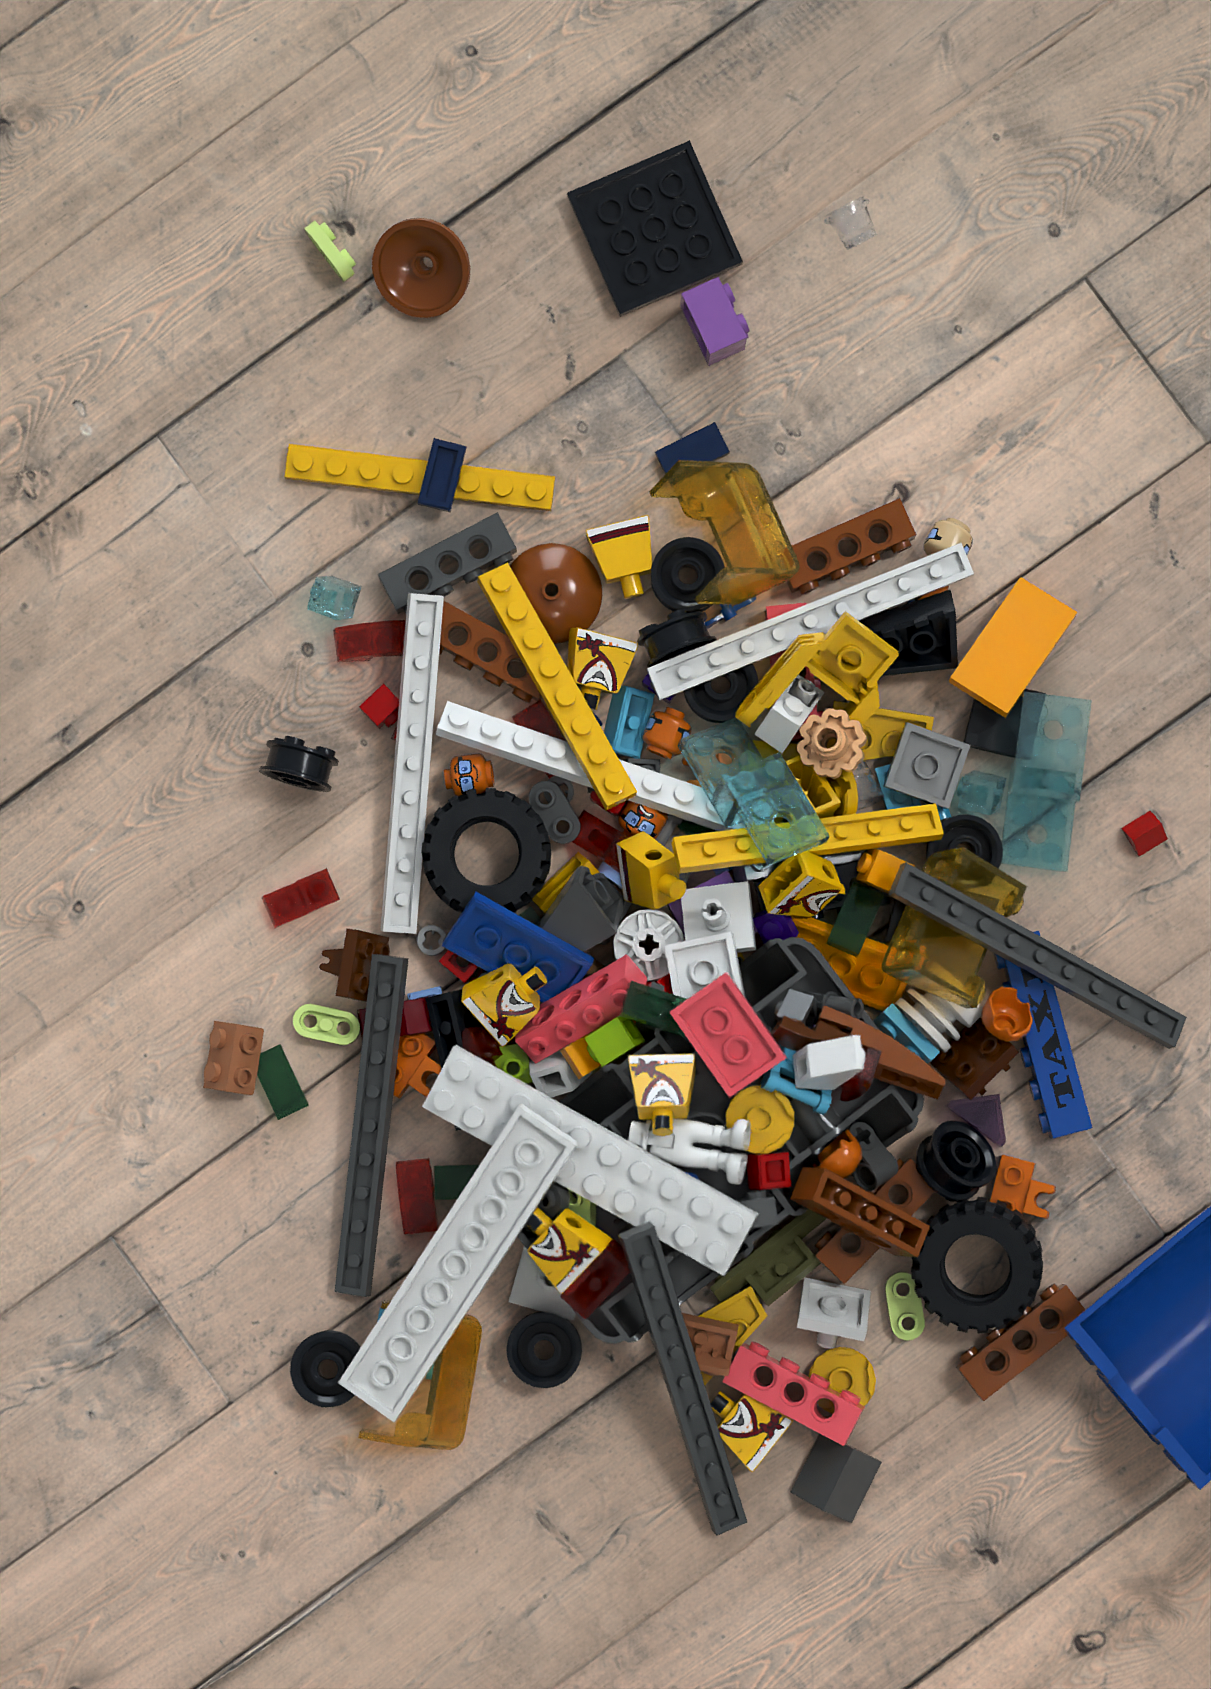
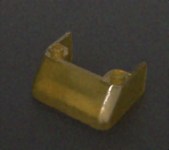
M678 460L649 491L651 497L678 498L686 516L699 521H708L727 567H724L695 597L697 604H740L789 581L799 571V561L759 472L751 465L735 462Z
M382 1301L381 1309H386L391 1301ZM466 1314L435 1361L426 1414L409 1412L402 1415L396 1423L394 1433L362 1428L359 1438L416 1448L439 1450L457 1448L464 1440L482 1338L480 1321L473 1315Z

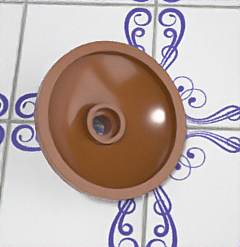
M410 218L396 223L381 236L376 244L372 258L373 277L384 299L398 311L413 317L430 318L448 312L463 298L469 285L471 268L463 243L452 230L431 219ZM424 257L432 261V267L424 264Z
M541 544L524 551L510 565L554 644L568 642L570 628L578 627L587 630L593 624L602 603V584L595 566L580 551L563 544ZM555 585L558 588V593L555 596H548L545 592L547 586Z

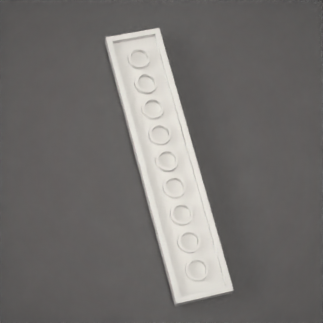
M457 1045L453 1046L422 1106L423 1108L493 1146L517 1107L522 1103L579 1143L554 1180L555 1182L635 1227L650 1221L655 1226L660 1241L719 1274L726 1275L758 1216L757 1212Z
M522 1103L517 1107L338 1383L391 1421L395 1422L525 1226L529 1217L535 1211L579 1144L577 1141Z

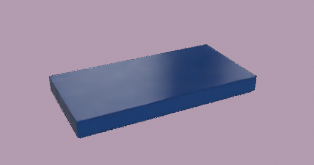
M478 892L474 893L442 943V947L487 972H491L506 964H512L523 976L535 966L538 967L547 979V984L536 991L542 1003L580 982L592 966L594 960L592 956Z

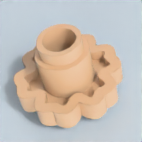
M827 708L822 713V717L810 715L806 723L799 729L801 736L804 738L797 745L801 761L807 767H814L816 774L820 777L837 779L840 777L842 770L854 772L858 764L864 760V753L860 748L866 744L867 737L863 732L860 722L850 720L849 715L844 710ZM831 739H837V743L833 747L827 748V743Z

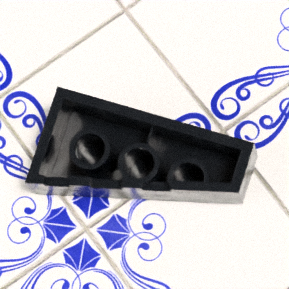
M951 590L885 610L859 621L899 653V656L882 676L955 669L958 667L956 610Z

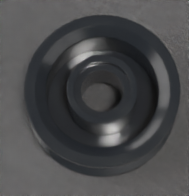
M694 537L678 538L667 543L657 553L651 569V585L655 596L667 609L673 612L685 609L687 613L705 611L718 600L722 593L725 582L724 562L719 552L708 542ZM683 568H692L696 571L698 578L692 584H684L678 577L679 572Z
M680 609L667 615V621L660 624H651L640 629V637L637 642L639 646L646 648L650 658L647 667L649 668L716 641L717 638L709 635L704 623L707 619L706 612L693 611L687 613L685 609Z
M753 664L722 676L730 682V689L726 693H716L711 687L712 680L685 690L684 696L691 710L700 718L712 723L722 724L737 720L735 714L739 706L758 684V676Z
M285 736L284 739L274 738V740L267 741L266 746L270 748L266 765L259 768L260 773L292 786L319 792L331 791L332 787L327 783L332 766H338L339 763L334 758L335 751L316 746L315 749L304 746V740L292 736Z
M967 814L953 816L942 822L944 832L942 839L928 841L926 847V860L932 875L948 886L962 891L973 890L987 883L997 873L1003 857L1002 842L995 828L986 820ZM964 843L973 849L971 861L963 862L956 857L955 849L957 845Z
M946 1121L940 1124L932 1135L926 1137L919 1144L917 1149L916 1169L932 1190L951 1202L972 1198L979 1191L980 1187L985 1186L993 1179L996 1172V1158L989 1142L978 1130L964 1122Z
M536 1312L524 1317L515 1325L507 1342V1358L512 1371L521 1381L537 1388H551L564 1383L575 1373L581 1360L582 1343L577 1329L568 1319L554 1313ZM541 1340L550 1341L554 1346L553 1356L549 1359L539 1358L534 1351L537 1342Z
M332 1330L315 1333L301 1342L295 1350L290 1364L291 1380L299 1395L307 1402L320 1407H336L351 1400L355 1395L338 1382L360 1350V1345L349 1335ZM331 1359L337 1364L338 1373L334 1378H325L321 1375L319 1366L323 1360Z

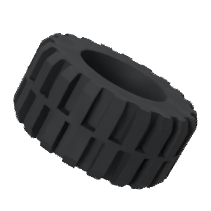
M486 788L485 793L477 794L476 789L466 791V795H455L448 800L447 804L442 808L440 807L434 813V818L430 824L428 823L425 830L421 853L424 872L429 884L438 897L458 913L463 912L475 892L516 913L523 906L526 907L536 894L541 891L549 874L551 844L544 822L530 804L508 791L502 792L496 790V788ZM493 822L505 827L514 836L518 845L519 857L514 871L507 879L495 885H478L469 881L461 874L456 865L455 847L457 841L466 829L477 823Z
M977 1197V1200L974 1201L966 1199L957 1201L956 1204L951 1206L949 1204L939 1209V1212L934 1217L931 1216L926 1222L930 1227L919 1256L912 1257L911 1275L912 1279L915 1280V1291L918 1298H923L925 1302L924 1307L930 1314L936 1313L940 1317L939 1322L946 1326L949 1323L957 1325L958 1331L967 1333L968 1329H977L978 1334L988 1333V1329L996 1327L997 1330L1007 1327L1008 1322L1011 1320L1017 1321L1024 1315V1310L1032 1305L1040 1287L1043 1260L1041 1243L1037 1241L1035 1236L1036 1231L1031 1223L1027 1224L1023 1220L1024 1215L1016 1209L1012 1211L1006 1208L1007 1204L997 1200V1203L988 1202L986 1197ZM967 1235L987 1236L997 1241L1006 1250L1010 1262V1270L1006 1281L998 1290L984 1295L970 1294L956 1287L948 1278L945 1268L946 1254L952 1244L961 1237Z

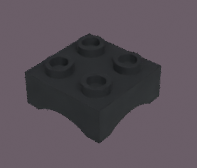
M1025 689L1006 718L978 700L973 699L964 743L971 745L970 748L1029 761L1032 756L1046 693Z

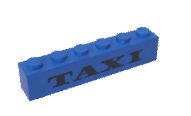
M1039 931L1033 932V933H1035V934H1037V935L1040 936V932H1039ZM994 953L998 970L1004 968L1007 982L1002 983V987L1017 989V998L1023 1003L1028 1002L1030 1004L1029 1010L1033 1023L1028 1034L1023 1037L1025 1047L1020 1048L1024 1067H1030L1034 1080L1029 1081V1087L1033 1100H1039L1043 1113L1038 1114V1120L1042 1133H1048L1049 1138L1053 1139L1093 1128L1055 987Z

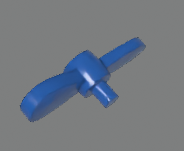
M751 594L734 606L731 604L727 605L724 598L718 601L722 608L720 610L721 614L705 622L707 629L722 619L727 621L736 616L737 610L757 599L755 594Z

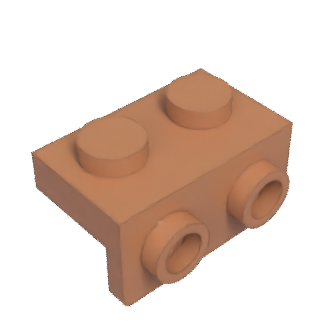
M214 1021L213 1030L209 1038L208 1061L204 1068L205 1079L203 1088L253 1095L264 1029Z
M682 1313L700 1371L710 1376H728L738 1325Z

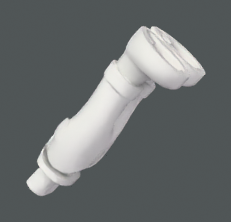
M673 1119V1133L668 1136H657L652 1133V1120H647L646 1123L632 1121L628 1141L672 1165L689 1168H709V1170L718 1171L720 1168L726 1172V1178L729 1183L739 1185L743 1180L746 1169V1154L723 1153L720 1150L695 1147L693 1143H706L720 1147L725 1145L747 1151L750 1144L751 1124L749 1120L739 1119L732 1128L725 1129L724 1126L720 1125L713 1126L699 1121Z

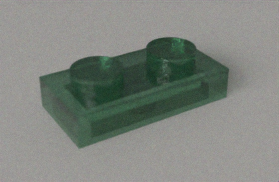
M634 981L628 983L619 1016L679 1036H686L669 1013L676 1006L684 1002L686 998Z

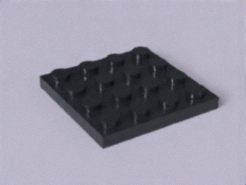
M690 140L567 192L569 202L620 317L743 264Z

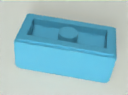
M621 686L617 694H612L604 734L617 755L640 759L644 744L642 735L650 718L655 694L629 686Z

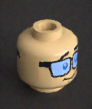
M947 518V520L936 522L923 544L925 553L929 556L962 543L967 555L973 545L970 528L965 523L954 518Z

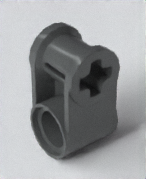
M856 1122L848 1130L857 1140L864 1134L866 1137L859 1142L862 1149V1159L856 1170L852 1173V1176L862 1189L871 1192L897 1174L898 1164L895 1157L876 1136L874 1130L864 1122Z

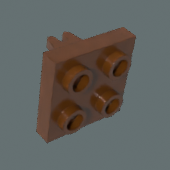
M347 928L343 949L322 951V956L329 958V963H322L319 968L339 977L336 996L367 1002L372 954L389 955V937Z
M979 1018L971 1027L965 1026L959 1032L961 1037L957 1041L952 1039L949 1042L951 1048L946 1053L940 1051L929 1062L936 1071L970 1100L978 1093L983 1096L987 1092L984 1087L1002 1069L1007 1072L1011 1068L1008 1063L1019 1053L1010 1042H1005L993 1036L983 1025L982 1018Z

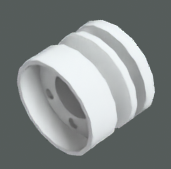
M652 909L636 911L627 916L618 927L613 941L615 960L627 954L645 974L647 981L659 980L669 974L664 945L683 942V933L677 922L664 912ZM646 936L653 937V942L659 944V948L653 949L650 955L645 954V949L639 947V942H645Z
M934 963L919 978L927 991L923 996L914 989L909 988L906 993L915 1005L912 1007L902 998L894 1005L935 1047L946 1053L951 1046L942 1034L945 1032L957 1041L961 1036L953 1026V1023L958 1020L963 1025L971 1027L982 1016L983 1007L949 972L939 964Z

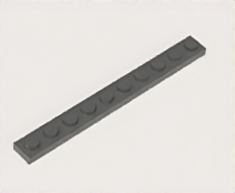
M906 862L900 865L889 891V896L1166 1048L1176 1047L1187 1018L1186 1016Z
M372 954L334 1291L338 1293L362 1297L371 1296L409 958Z
M649 1221L618 1235L711 1529L718 1536L747 1523V1519L655 1226Z

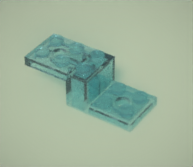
M1023 692L1015 760L1011 763L1002 834L1003 857L1001 864L1067 872L1075 804L1080 801L1092 700ZM1048 721H1056L1062 726L1063 733L1059 739L1052 740L1045 735L1044 725ZM1032 825L1044 827L1047 834L1044 842L1036 844L1029 839L1028 830Z
M737 718L680 739L678 748L725 828L743 823L768 866L827 842L830 835L781 753L778 752L762 758L742 722ZM725 753L729 755L732 763H720L716 758V754ZM783 817L787 819L791 827L787 829L778 827L774 822V818Z

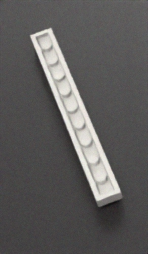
M959 543L651 666L646 670L660 701L783 652L798 635L820 632L826 634L845 611L860 621L973 576L974 572L962 543Z
M408 593L380 929L383 932L416 934L422 869L421 850L425 833L444 596Z
M447 701L437 727V736L593 788L567 741ZM620 760L637 790L636 796L628 799V801L717 831L764 826L768 813L767 809Z

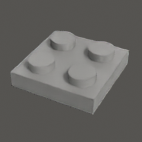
M906 722L883 787L930 804H936L938 807L949 809L971 745Z

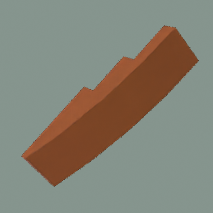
M825 1005L823 1006L818 1021L821 1020L825 1023L834 1024L842 1032L850 1036H860L861 1048L865 1052V1062L876 1065L872 1078L936 1100L939 1099L946 1079L922 1058L889 1035L863 1021Z

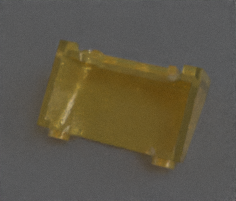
M964 847L936 852L927 859L921 871L1006 918L1017 914L1023 906V895L1027 886ZM906 905L884 956L882 971L899 981L964 1008H977L986 994L985 981L977 976L988 949Z

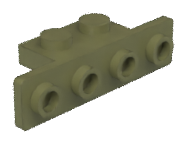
M810 1209L802 1215L794 1216L790 1223L784 1228H778L769 1235L768 1241L758 1249H753L747 1258L741 1260V1263L731 1271H728L725 1276L719 1275L715 1280V1284L710 1287V1290L722 1302L749 1283L766 1305H771L821 1264L801 1239L825 1221L826 1218Z

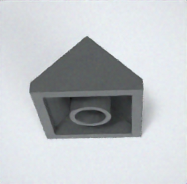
M819 1433L791 1493L822 1511L852 1523L882 1461L848 1444L842 1446Z

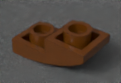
M785 1015L771 1031V1035L778 1045L794 1051H799L808 1044L850 1036L831 1023L819 1020L810 1029L802 1021Z

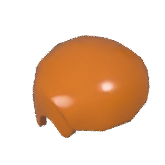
M999 987L991 992L982 1009L983 1025L993 1036L1005 1042L1018 1041L1028 1034L1033 1023L1029 1010L1030 1004L1028 1002L1023 1003L1017 998V989Z
M848 1129L845 1130L818 1155L820 1166L818 1167L814 1163L813 1168H826L842 1178L848 1177L856 1170L862 1159V1149L858 1140Z

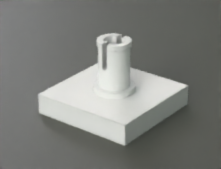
M748 881L686 889L685 894L681 897L685 941L731 931L734 935L737 953L756 950L750 884Z
M731 931L664 945L675 1007L725 972H728L745 997L734 935Z
M524 1246L508 1302L574 1320L576 1313L530 1257Z
M804 1277L797 1328L818 1332L817 1344L823 1348H834L838 1336L864 1341L867 1332L871 1291Z

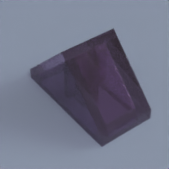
M999 1094L974 1097L972 1100L969 1098L951 1100L945 1105V1107L978 1130L998 1147H1003L1006 1143Z

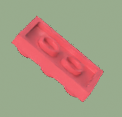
M728 972L719 976L669 1012L729 1098L787 1058Z

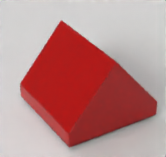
M1151 811L1121 828L1138 857L1168 839L1162 823Z

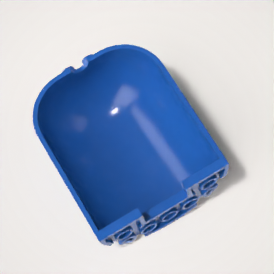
M1211 1206L1064 1328L1071 1340L1074 1339L1076 1341L1075 1346L1090 1365L1097 1366V1375L1149 1438L1157 1445L1160 1443L1165 1448L1163 1453L1179 1471L1185 1472L1188 1480L1199 1490L1211 1481Z

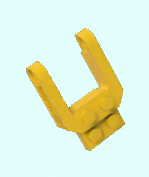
M845 611L826 634L820 632L798 635L743 700L735 717L750 728L751 723L757 719L765 708L769 709L802 669L807 666L813 675L846 700H850L843 710L847 712L850 720H857L863 726L880 706L877 681L896 660L899 653ZM831 739L827 743V748L833 747L837 743V739Z

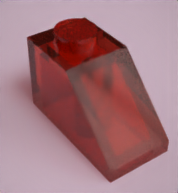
M583 810L578 817L581 823V831L572 843L599 862L605 863L620 873L616 843L629 837Z
M612 1238L602 1253L560 1296L585 1320L630 1273L622 1246Z

